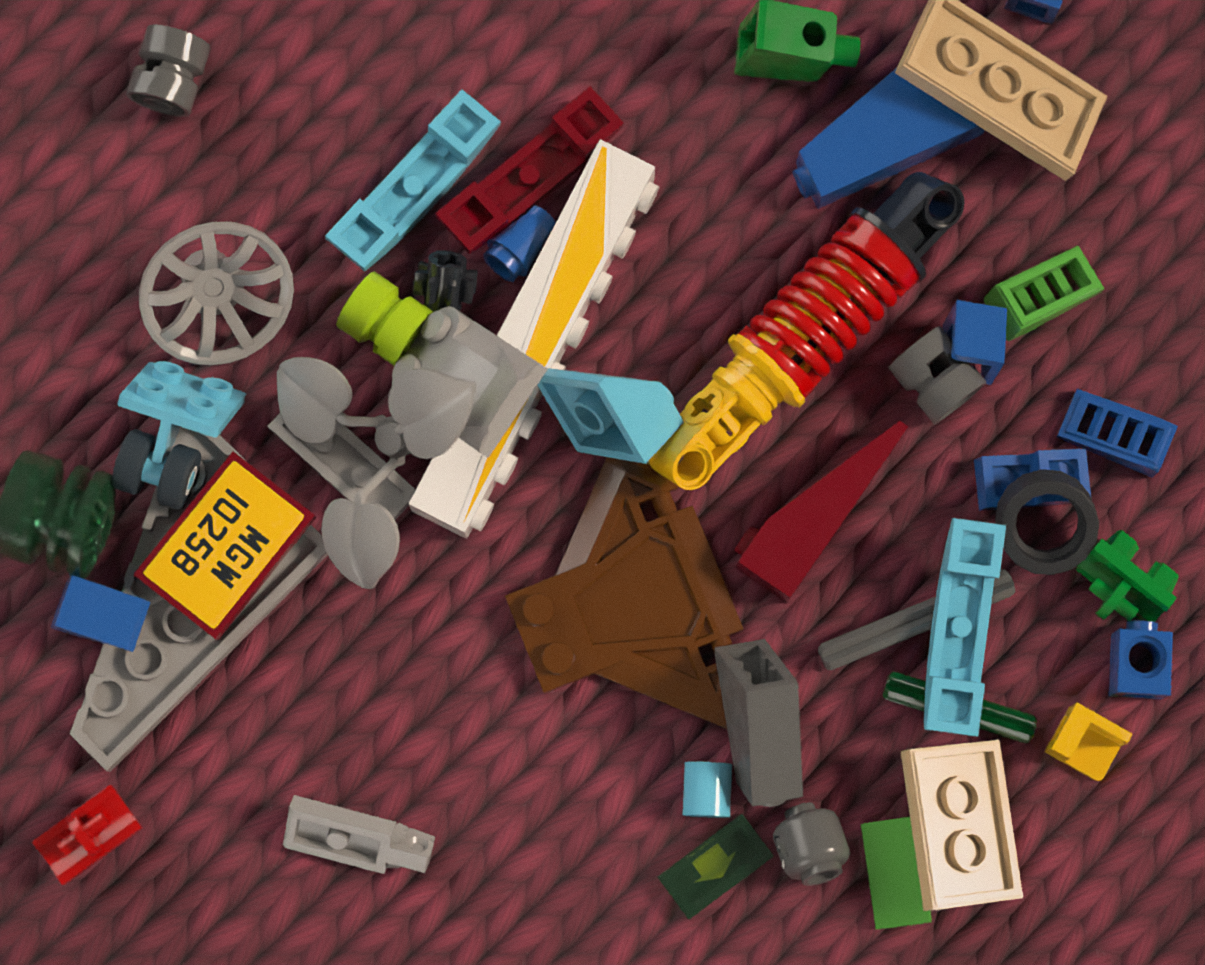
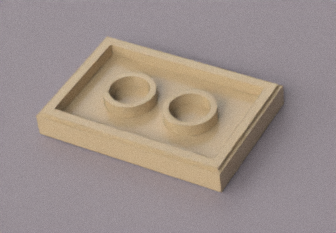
M1000 740L901 751L924 911L1023 898Z

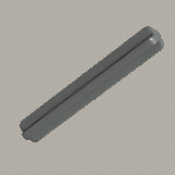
M1001 569L999 578L994 580L991 605L1011 597L1016 592L1012 577L1006 569ZM936 596L821 643L818 647V653L824 667L827 670H834L931 630Z

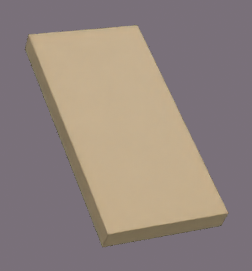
M928 0L895 71L903 79L1064 181L1075 174L1107 98L1099 90L958 0Z

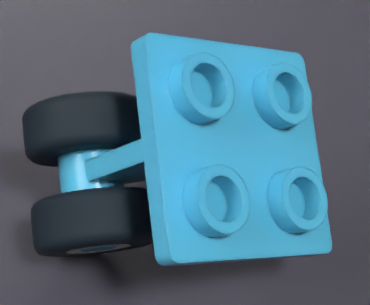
M149 362L120 393L118 406L161 420L157 439L154 435L137 429L131 430L127 434L115 461L112 474L113 487L135 495L141 491L145 483L158 486L157 500L160 504L175 509H182L191 496L192 487L195 486L201 465V453L197 449L178 444L172 449L180 427L210 437H218L244 404L246 393L233 389L232 384L223 379L213 377L203 379L185 373L182 367L171 362Z

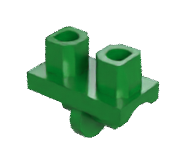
M1118 530L1106 541L1101 539L1093 547L1088 557L1078 564L1075 570L1092 582L1088 590L1103 601L1095 613L1103 621L1115 610L1129 622L1134 616L1140 621L1155 622L1177 599L1172 592L1179 575L1165 563L1156 561L1145 573L1130 560L1139 547L1137 541L1123 530Z

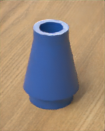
M534 205L525 215L488 240V249L483 253L485 262L497 275L507 281L514 282L518 276H526L556 222L548 212Z

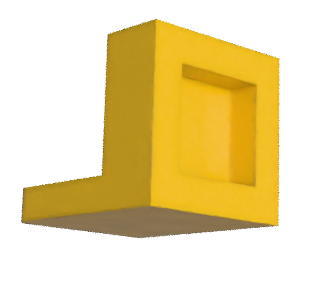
M1075 703L1068 707L1044 752L1092 780L1101 781L1120 747L1128 744L1133 734L1085 706Z

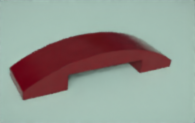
M589 86L556 113L548 127L479 184L475 181L437 211L435 216L470 254L525 215L534 205H539L589 161L599 140L608 142L623 127L624 122Z

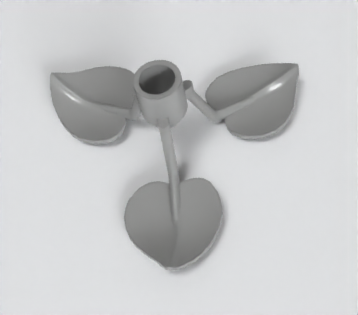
M311 357L291 358L282 362L277 371L278 404L283 421L288 429L303 441L321 443L335 435L338 422L345 426L375 427L377 429L375 433L376 445L382 453L390 457V460L357 492L355 503L344 498L332 501L328 505L322 520L323 543L335 567L356 585L365 589L375 588L379 579L394 563L400 540L397 523L390 512L380 504H366L367 497L396 467L405 464L406 455L412 453L418 458H435L446 453L454 445L469 418L477 385L472 381L454 378L433 369L414 368L403 372L393 382L388 399L389 410L392 416L387 418L384 415L376 417L349 416L343 413L352 400V389L345 376L337 368L325 361Z

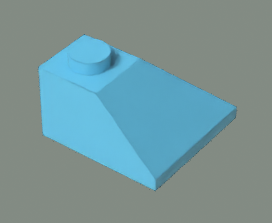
M547 368L548 370L537 385L577 452L646 464L684 423L673 404V395L661 382Z

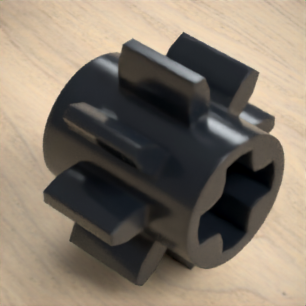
M436 251L429 255L428 263L424 261L418 262V268L414 274L412 293L418 296L424 295L423 305L433 312L448 306L460 311L462 309V302L467 304L473 302L478 271L466 269V257L457 252Z

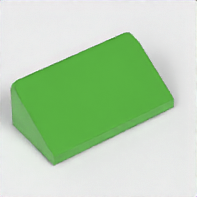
M910 817L860 824L875 930L931 923L930 910L924 911Z

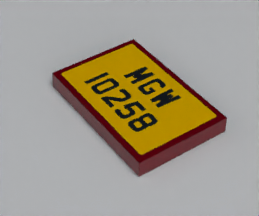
M232 451L133 575L218 641L316 519V516Z

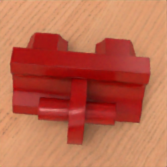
M109 785L33 840L32 843L47 861L62 885H66L142 830L143 827L114 786Z

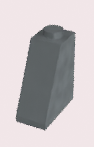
M765 639L716 647L715 659L737 785L752 807L758 805L774 807L781 805L785 800L803 797L797 680Z

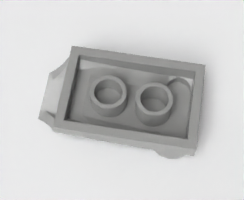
M448 306L431 313L426 318L421 332L407 353L395 364L392 372V385L399 375L414 368L433 369L454 378L476 383L472 409L466 425L458 438L489 458L548 369L457 309Z

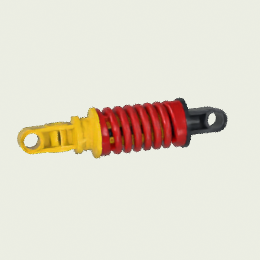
M916 172L906 177L900 187L873 214L865 209L855 208L849 214L847 222L839 231L832 235L831 243L824 244L818 250V257L809 259L805 263L804 271L795 273L791 277V284L782 287L778 291L777 299L768 301L764 305L763 315L754 316L750 320V328L746 325L741 332H738L736 335L733 334L728 339V344L735 354L733 361H730L726 368L719 367L712 374L713 380L687 403L685 409L680 413L684 423L649 460L650 466L682 489H698L710 479L711 475L731 454L739 450L746 443L749 436L760 424L766 425L773 417L771 411L778 406L777 404L783 401L792 407L800 408L805 403V398L814 390L816 385L830 373L828 362L838 364L843 360L844 354L841 348L845 350L853 349L857 345L856 335L864 336L870 332L871 325L869 320L877 322L884 317L883 306L887 308L894 307L898 300L897 296L901 298L916 283H920L926 277V269L920 258L960 219L965 204L961 190L957 186L929 174ZM727 431L732 432V435L729 436ZM684 455L682 461L678 464L680 458Z

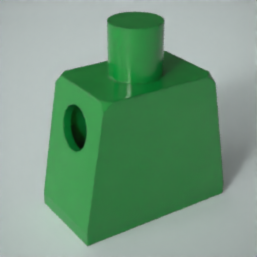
M758 0L739 25L735 75L807 82L818 81L832 65L856 67L861 48L860 37L836 34L837 15L833 12L774 0Z

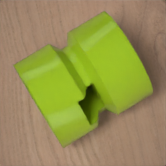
M374 271L363 279L349 297L338 317L336 325L359 343L369 339L373 341V352L395 366L397 361L407 353L421 332L424 321L433 311L411 296L402 300L398 298V287Z

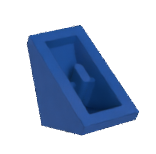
M72 575L66 581L50 628L134 652L151 602Z

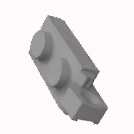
M294 795L289 806L283 846L287 849L382 874L385 873L386 868L400 867L425 873L431 859L435 837L413 828L408 829L407 826L401 823L396 824L395 821Z

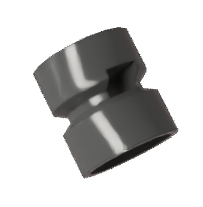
M164 25L147 26L138 53L144 63L134 67L126 92L127 97L133 102L156 112L178 117L189 116L198 91L193 78L203 74L211 49L210 45L203 39L177 28Z
M941 326L936 327L919 339L888 368L906 391L916 390L919 395L916 403L934 425L958 409L986 384L985 379L971 363L957 361L951 357L952 339ZM933 367L935 371L941 374L934 378L931 375L930 368Z

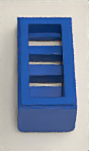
M1077 389L1056 437L1152 478L1159 472L1178 426L1159 417ZM1086 407L1096 412L1087 433L1084 434L1078 432L1077 429ZM1107 415L1114 418L1115 421L1107 440L1103 441L1097 437ZM1128 424L1135 427L1127 448L1117 446L1125 425ZM1146 432L1155 436L1147 456L1138 453Z

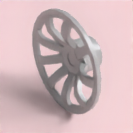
M210 222L196 225L171 238L151 258L143 273L139 288V309L143 323L151 338L167 353L192 364H227L246 358L261 349L275 337L285 323L292 306L294 294L293 274L288 260L279 246L265 233L249 225L235 222ZM214 234H231L244 237L238 250L230 257H226L217 250ZM201 238L202 250L192 253L184 262L173 254L186 243ZM257 244L269 254L275 263L263 270L245 271L239 269L249 260ZM162 265H165L169 270L181 277L182 283L177 288L168 291H152L155 278ZM280 279L278 303L264 301L244 289V286L264 285ZM185 300L183 308L176 319L170 325L161 329L155 319L152 306H170ZM237 303L260 315L271 317L265 327L254 337L250 336L235 311L234 306ZM200 313L201 338L198 349L194 350L174 341L188 328L196 314ZM222 314L240 345L226 350L213 351L216 315Z

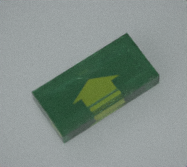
M741 814L657 878L687 919L690 920L774 856L744 815Z

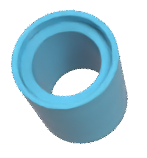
M685 762L683 816L730 818L732 764Z

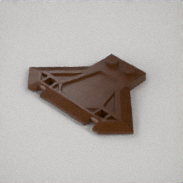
M607 457L556 575L508 594L505 598L544 694L596 674L727 729L717 665L715 663L705 667L698 649L710 644L715 655L716 647L733 645L730 635L744 629L693 505L677 510L671 492L681 487L656 472L650 466L649 461L644 464ZM652 501L658 518L646 523L639 505Z

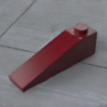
M898 421L769 517L760 530L751 525L734 549L735 552L741 555L736 569L785 603H788L900 441L908 426Z

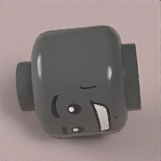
M812 802L798 804L784 812L786 819L776 826L773 840L783 870L788 877L801 880L804 886H813L828 882L842 874L843 869L841 866L847 861L850 849L835 812L830 809H816Z

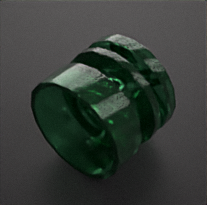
M32 450L23 451L9 473L0 498V557L30 565L35 563L47 545L46 565L49 571L60 572L67 564L69 576L73 575L82 579L87 578L107 542L113 523L116 489L112 484L113 473L100 470L91 479L92 473L89 466L81 464L74 468L64 484V464L62 459Z

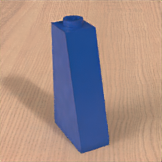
M894 69L799 151L796 162L797 169L793 170L794 180L802 196L805 199L811 196L817 209L977 138L983 135L985 130L895 73L896 69Z

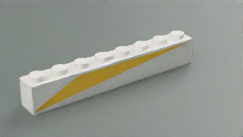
M601 139L599 140L497 334L498 337L546 368L565 370L566 366L559 362L567 346L569 345L576 349L583 338L589 321L584 319L583 316L591 300L600 303L613 277L606 272L614 256L616 255L623 259L634 239L636 231L629 228L638 210L645 214L648 212L657 195L659 186L653 183L655 166ZM536 386L489 458L459 438L446 453L432 458L409 502L411 511L465 539L468 538L473 528L481 531L494 507V503L488 501L497 482L505 485L516 466L518 457L512 455V452L520 437L528 440L539 422L542 412L535 409L542 396L539 387Z

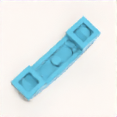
M461 89L428 125V133L364 201L359 199L325 235L326 240L365 272L391 250L432 209L480 153L500 126L501 121Z
M952 518L941 564L929 642L924 704V729L978 736L985 684L981 683L994 580L1000 576L1006 525Z

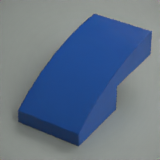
M1086 449L1038 450L1031 454L981 456L974 459L979 511L997 510V503L1008 485L1021 475L1040 469L1062 471L1074 477L1091 496ZM1044 494L1032 498L1021 508L1071 504V502L1060 495Z

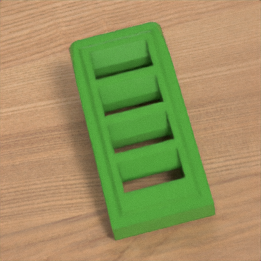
M1078 245L995 285L984 297L985 305L1007 308L1006 340L1011 341L1098 295L1104 290V287ZM1065 266L1079 287V290L1075 292L1060 270ZM1048 276L1061 299H1055L1043 278ZM1029 286L1042 308L1037 310L1025 290L1026 287Z

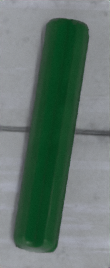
M891 672L884 686L883 697L886 700L924 712L926 681L898 672ZM983 699L979 729L1022 743H1029L1032 740L1037 726V718L1034 715Z

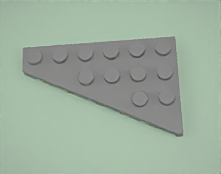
M180 427L172 449L174 446L182 444L197 449L201 453V465L195 486L192 487L191 496L182 509H175L160 504L157 500L158 486L155 488L142 525L143 531L132 563H129L124 577L125 583L122 589L124 593L151 602L134 652L103 644L94 672L89 677L83 704L77 712L70 735L108 772H111L328 555L322 535L310 525L218 641L133 575L232 451L243 458L220 435L218 437H210Z

